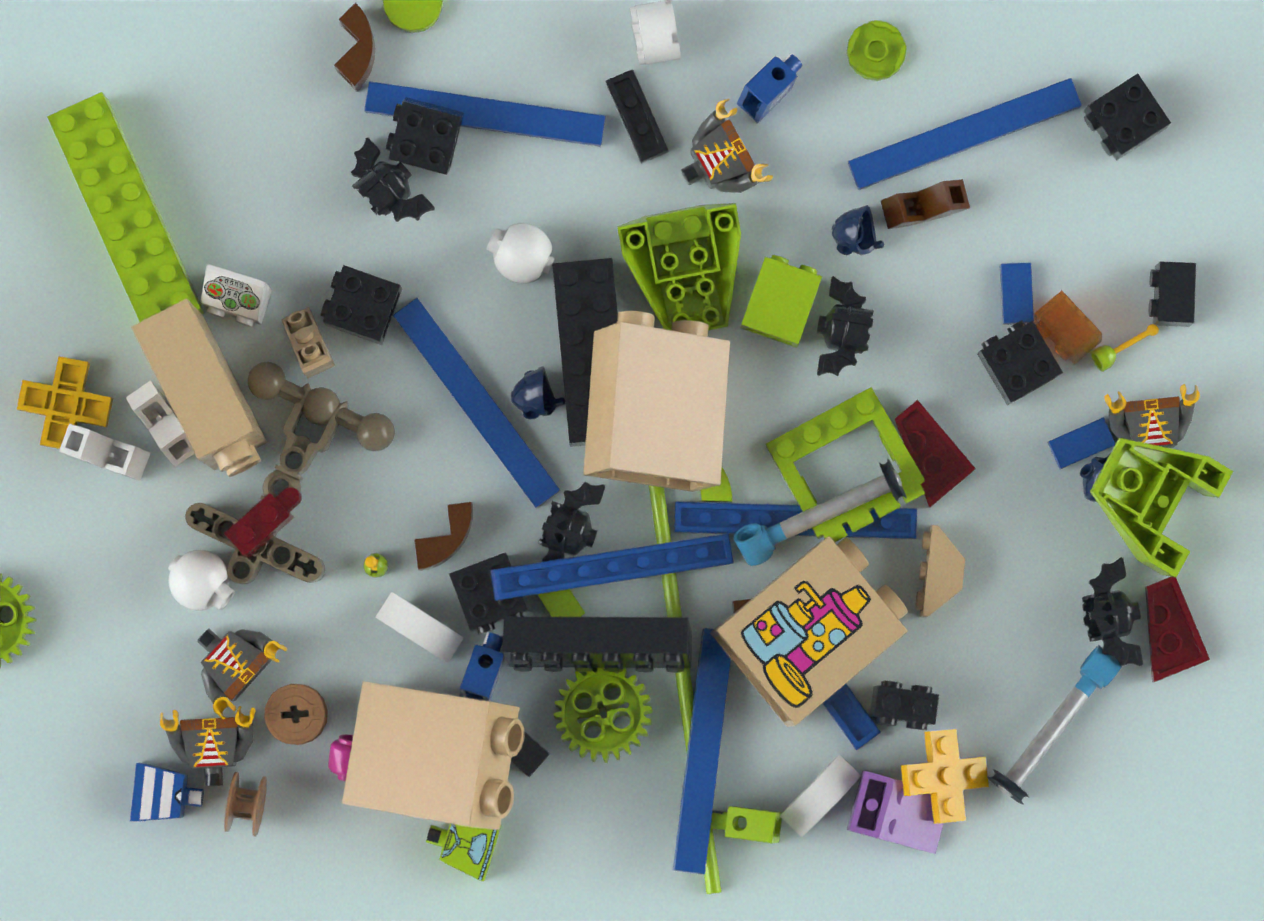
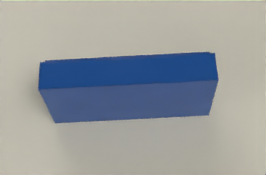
M1031 263L1001 264L1003 325L1016 324L1023 320L1024 324L1032 320L1034 322Z
M1104 417L1047 442L1059 469L1115 446V441Z
M847 684L843 685L822 703L855 750H858L881 733Z

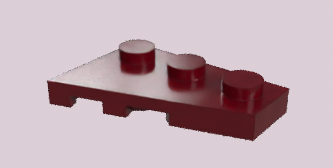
M916 400L894 419L904 445L924 478L921 487L924 490L929 508L976 470L919 400Z
M1168 577L1146 586L1152 683L1210 660L1177 579L1175 577Z

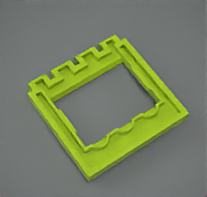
M872 387L766 443L770 455L802 512L817 506V500L804 477L800 476L793 462L871 420L879 432L878 437L893 462H896L901 471L898 475L907 497L906 499L902 496L904 502L907 504L925 494L920 485L924 482V478ZM888 492L814 526L812 530L817 539L822 537L825 539L830 536L834 542H837L848 536L843 528L844 525L848 524L853 533L874 522L870 511L873 509L877 516L881 518L901 506L899 501L895 500L892 492Z

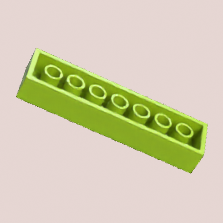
M100 92L47 116L139 322L185 299H188L202 315L205 314L107 97L103 92Z

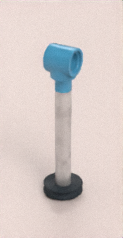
M888 459L886 464L879 462L883 473L882 476L767 528L765 525L760 526L757 523H752L740 528L734 535V541L746 563L750 566L760 565L772 556L773 551L776 549L775 544L888 492H892L897 502L902 496L907 499L900 476L895 471L890 460Z
M1100 645L1089 654L1081 665L1080 674L1082 677L1009 772L1003 775L993 769L995 772L994 776L988 777L1004 794L1018 803L1024 805L1022 799L1029 797L1020 788L1026 778L1094 690L1106 687L1122 666H1120L1115 657L1102 654L1103 648Z

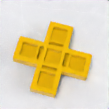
M59 356L53 385L27 380L22 381L17 410L46 416L40 440L41 446L60 449L69 423L77 426V423L80 422L107 428L113 398L84 392L90 367L89 362Z
M957 729L924 732L927 763L901 765L904 796L931 793L934 824L966 821L963 790L989 787L986 757L960 759Z

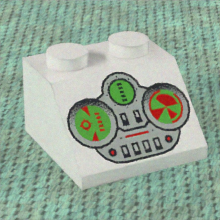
M208 264L200 303L207 307L206 312L211 315L223 318L226 313L235 316V322L252 327L253 322L262 324L272 290L264 281Z

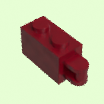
M287 487L277 496L269 493L224 534L244 557L249 558L294 518L290 512L301 503V492L294 487Z

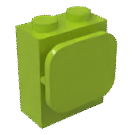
M772 255L771 258L765 257L740 329L797 348L822 276L817 275L818 270L806 265H800V268L788 265L789 260L781 256Z

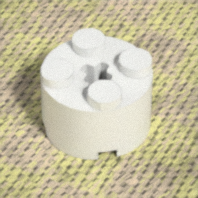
M671 0L630 7L639 65L681 59Z

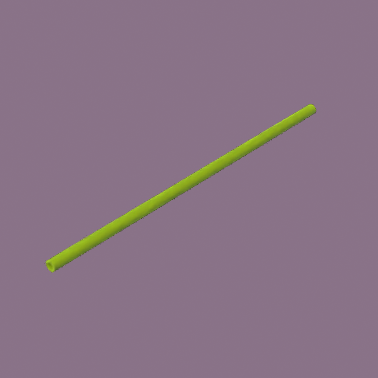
M648 485L657 544L670 543L672 540L664 487ZM676 573L661 575L667 617H682ZM684 668L683 672L675 673L686 753L688 750L694 701L690 668ZM710 828L704 874L706 894L722 892L712 828Z

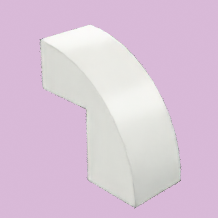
M151 380L126 397L133 411L148 428L160 450L174 467L195 454L174 411Z
M70 423L59 450L60 453L141 481L150 456V452L136 446L111 439Z
M393 592L390 593L375 617L446 663L450 661L464 639L455 631Z
M839 754L789 804L780 817L803 837L845 795L861 775Z

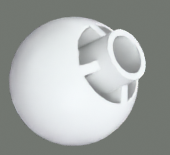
M528 223L514 224L504 231L496 228L486 250L493 253L494 264L500 274L516 283H530L539 279L542 273L548 275L555 260L554 257L550 256L553 249L548 236L540 228Z
M205 550L190 551L183 556L177 555L169 565L168 569L171 571L169 575L170 591L175 600L185 608L203 611L215 606L217 609L222 610L235 593L229 587L230 578L227 575L226 564L212 552Z

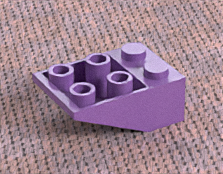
M862 771L847 830L936 854L944 823L934 824L931 793L904 796L903 781Z

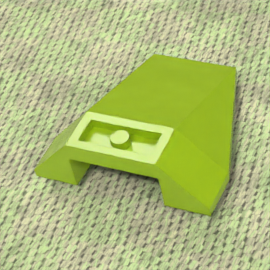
M736 203L705 204L643 216L617 226L622 256L663 329L672 331V323L675 321L708 324V331L728 327L741 240V228Z

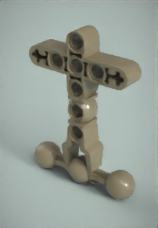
M261 362L255 365L249 372L247 379L248 387L257 398L269 400L279 396L295 404L283 427V432L287 439L280 455V466L276 465L275 468L277 470L271 472L265 478L262 487L264 496L261 495V500L269 493L277 496L274 487L280 480H286L289 487H294L301 492L300 480H303L301 474L307 471L318 452L323 453L328 450L339 425L357 433L358 441L367 450H383L393 441L395 434L394 425L384 414L372 413L365 417L348 409V401L340 403L336 393L328 388L320 387L311 390L309 383L300 387L287 381L281 367L272 362ZM302 414L312 424L319 426L327 425L318 443L311 442L307 436L295 434V429ZM293 453H300L302 456V464L297 469H290L287 463L288 457ZM194 503L186 511V522L192 529L235 548L227 566V575L235 583L249 584L253 582L263 562L309 583L317 582L324 576L325 565L320 558L276 538L277 533L260 550L248 558L244 557L234 544L221 534L223 524L226 522L235 524L238 519L203 503ZM205 509L204 515L215 520L214 525L212 526L205 522H200L197 525L198 519L194 517L195 513H202ZM285 547L290 551V559L285 564H279L275 558L278 549ZM297 560L306 564H311L314 561V567L317 569L316 574L310 573L306 577L307 571L295 565ZM241 562H246L250 568L249 575L244 579H239L235 574V568Z

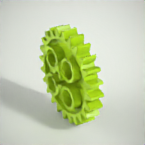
M0 573V613L3 608L10 606L14 615L8 623H4L0 618V668L1 659H4L7 663H13L11 653L18 656L23 655L19 648L20 644L30 645L29 641L24 638L25 635L35 634V631L28 628V624L37 621L35 618L28 617V613L33 611L35 606L25 605V602L31 596L29 594L20 596L19 593L23 586L18 584L12 588V577H8L2 582V573Z
M598 668L597 672H587L585 676L576 671V682L566 679L569 690L559 689L558 691L564 700L554 702L555 706L562 710L553 714L556 720H562V722L555 726L557 731H566L560 737L562 742L572 740L569 745L570 751L572 752L580 747V758H584L589 752L592 762L596 761L598 755H602L604 762L608 763L609 754H614L615 758L619 761L620 751L622 750L631 755L629 746L633 744L640 747L638 735L647 737L648 733L643 726L652 725L651 719L645 717V715L653 713V709L650 706L644 705L651 700L650 696L646 694L640 695L646 689L645 685L639 684L635 686L637 682L635 674L627 679L626 668H623V671L619 672V674L604 671V668ZM609 689H619L621 691L620 696L616 700H608L605 698V694ZM581 698L592 700L591 706L586 710L578 709L576 707L577 702ZM624 703L629 704L627 708H618ZM605 707V710L608 711L607 717L602 719L599 715V709ZM620 716H626L630 718V724L626 728L620 729L614 726L615 720ZM579 718H588L582 723L577 722ZM591 726H599L601 733L596 738H588L585 735L586 730Z

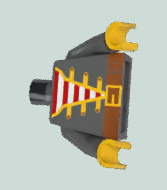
M729 98L717 103L716 110L701 123L692 139L693 147L690 153L695 162L681 169L688 185L704 178L710 189L717 188L720 192L741 193L757 185L759 182H769L773 178V175L762 176L763 168L769 165H755L730 119L725 121V118L737 113V107L730 110L729 113L725 110V104L730 100Z
M1185 384L1181 385V401L1179 396L1126 402L1122 393L1118 391V400L1112 402L1108 394L1105 395L1104 401L1110 408L1111 431L1118 439L1123 438L1166 448L1177 446V443L1184 438L1192 421L1195 403L1200 398L1198 386L1195 385L1194 392L1188 395L1186 394Z
M210 628L207 629L197 642L209 652L201 661L204 667L201 676L206 694L213 703V710L222 719H225L223 711L226 707H230L235 711L236 706L231 701H236L272 660L279 663L280 660L275 657L276 652L279 649L287 651V648L273 641L262 632L240 629L235 633L229 631L221 639Z
M239 706L235 717L180 720V725L178 724V711L173 710L172 720H166L163 712L160 714V726L166 730L170 745L182 763L189 765L190 769L204 768L205 786L223 785L222 767L236 766L237 762L243 760L253 742V719L256 710L251 707L250 715L246 716L241 713V706Z

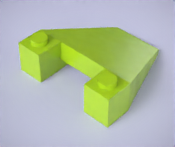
M1119 438L1090 492L1137 561L1161 575L1176 578L1190 550L1163 535L1164 529L1188 486L1203 496L1219 498L1233 471L1209 456Z

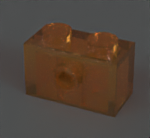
M1062 290L1034 313V322L1041 336L1044 339L1049 337L1056 344L1054 349L1058 355L1065 361L1070 359L1074 365L1102 342V332Z

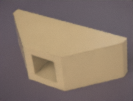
M309 307L293 312L290 316L282 319L301 370L307 378L335 366Z
M931 525L929 532L924 531L922 549L927 550L926 562H920L919 579L924 581L922 592H917L915 609L920 610V617L930 616L960 592L963 586L965 558L938 525Z

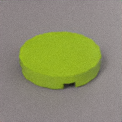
M383 0L385 14L391 24L410 33L422 32L432 27L438 20L443 8L442 0Z
M874 20L862 26L860 25L854 30L848 40L846 53L849 64L856 74L868 80L879 81L888 79L899 71L905 61L907 48L904 38L895 26L888 22Z

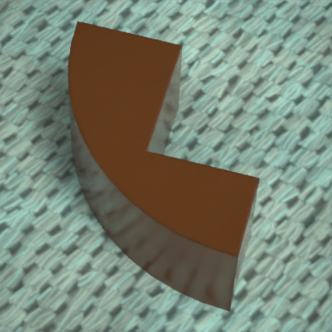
M355 3L339 18L341 26L357 43L334 64V67L358 92L371 73L375 59V42L366 15L358 4Z
M963 179L942 181L918 192L898 193L880 200L888 229L932 221L970 208Z
M472 502L447 505L451 535L415 539L419 571L428 570L443 564L462 547L472 525Z

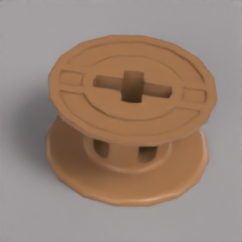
M289 684L280 687L270 696L265 705L264 719L268 730L276 739L285 744L302 745L313 741L322 733L327 723L328 710L325 700L316 690L307 685ZM297 706L298 710H308L309 716L300 717V722L296 723L293 718L284 719V712H291L293 707Z
M235 772L227 799L224 822L225 832L230 830L234 818L253 821L252 833L253 836H257L264 811L267 776L262 777L258 790L239 788V772Z

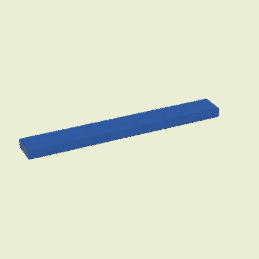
M1069 78L849 160L848 165L857 189L861 190L1080 108L1082 104L1072 79Z
M369 81L365 113L393 117L397 103L402 104V101L408 97L463 112L464 116L461 127L601 147L605 124V116Z
M414 299L393 315L535 508H538L560 491L558 486L419 299Z
M675 502L674 533L736 534L740 528L752 523H757L760 526L765 525L769 528L802 513L799 505ZM898 508L881 518L877 516L873 509L870 511L874 522L853 533L848 524L843 526L848 535L846 537L916 539L917 508ZM810 528V529H808V530H806V531H804V532H801V533H799V534H797V535H795V536H816V535H815V533L813 532L812 528Z
M728 533L490 570L494 597L495 601L729 565L733 564L734 561Z
M710 628L702 629L673 871L700 875L705 874L731 661V658L710 634L714 630Z

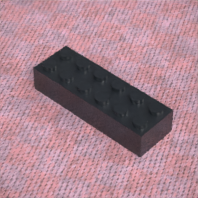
M612 258L552 264L570 447L586 445L594 331L617 323L618 310Z
M504 617L502 653L509 667H514L515 671L521 672L532 671V667H544V670L549 672L562 671V667H574V670L578 672L593 671V668H605V671L621 672L623 668H635V671L652 672L654 668H666L667 672L679 673L683 672L684 668H691L692 630L688 617Z

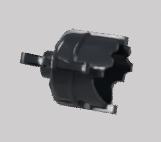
M366 138L363 147L354 152L357 164L351 171L353 177L360 178L352 187L359 189L358 192L363 198H369V203L373 206L371 210L379 216L383 214L386 216L392 212L396 222L406 217H411L418 221L424 213L434 211L435 207L423 194L407 199L411 194L408 179L412 174L402 163L399 162L397 165L380 161L375 165L381 151L369 138Z
M835 276L831 278L829 296L843 305L836 304L826 316H819L817 333L823 335L827 348L836 352L820 355L817 369L818 376L825 373H832L838 376L844 367L849 365L856 366L855 354H862L864 351H868L869 345H867V341L870 338L868 330L873 326V318L871 317L874 310L862 308V305L866 302V297H862L854 291L852 282H842Z
M584 482L577 490L564 491L565 501L563 504L552 501L550 510L552 515L548 516L546 522L543 523V539H540L538 543L548 548V553L543 557L542 562L565 559V554L576 556L586 546L593 547L598 530L592 529L589 514L578 509L585 505L600 504L606 487L605 484L595 486Z
M1120 557L1114 563H1103L1100 574L1096 578L1089 580L1088 583L1093 588L1094 594L1082 597V602H1084L1082 605L1083 611L1086 612L1083 622L1089 628L1087 634L1090 642L1103 641L1102 654L1114 656L1120 666L1126 664L1142 666L1143 659L1140 646L1123 642L1119 638L1128 636L1131 633L1134 621L1141 619L1138 601L1131 602L1126 594L1120 590L1110 592L1111 587L1115 583L1126 577L1124 559Z

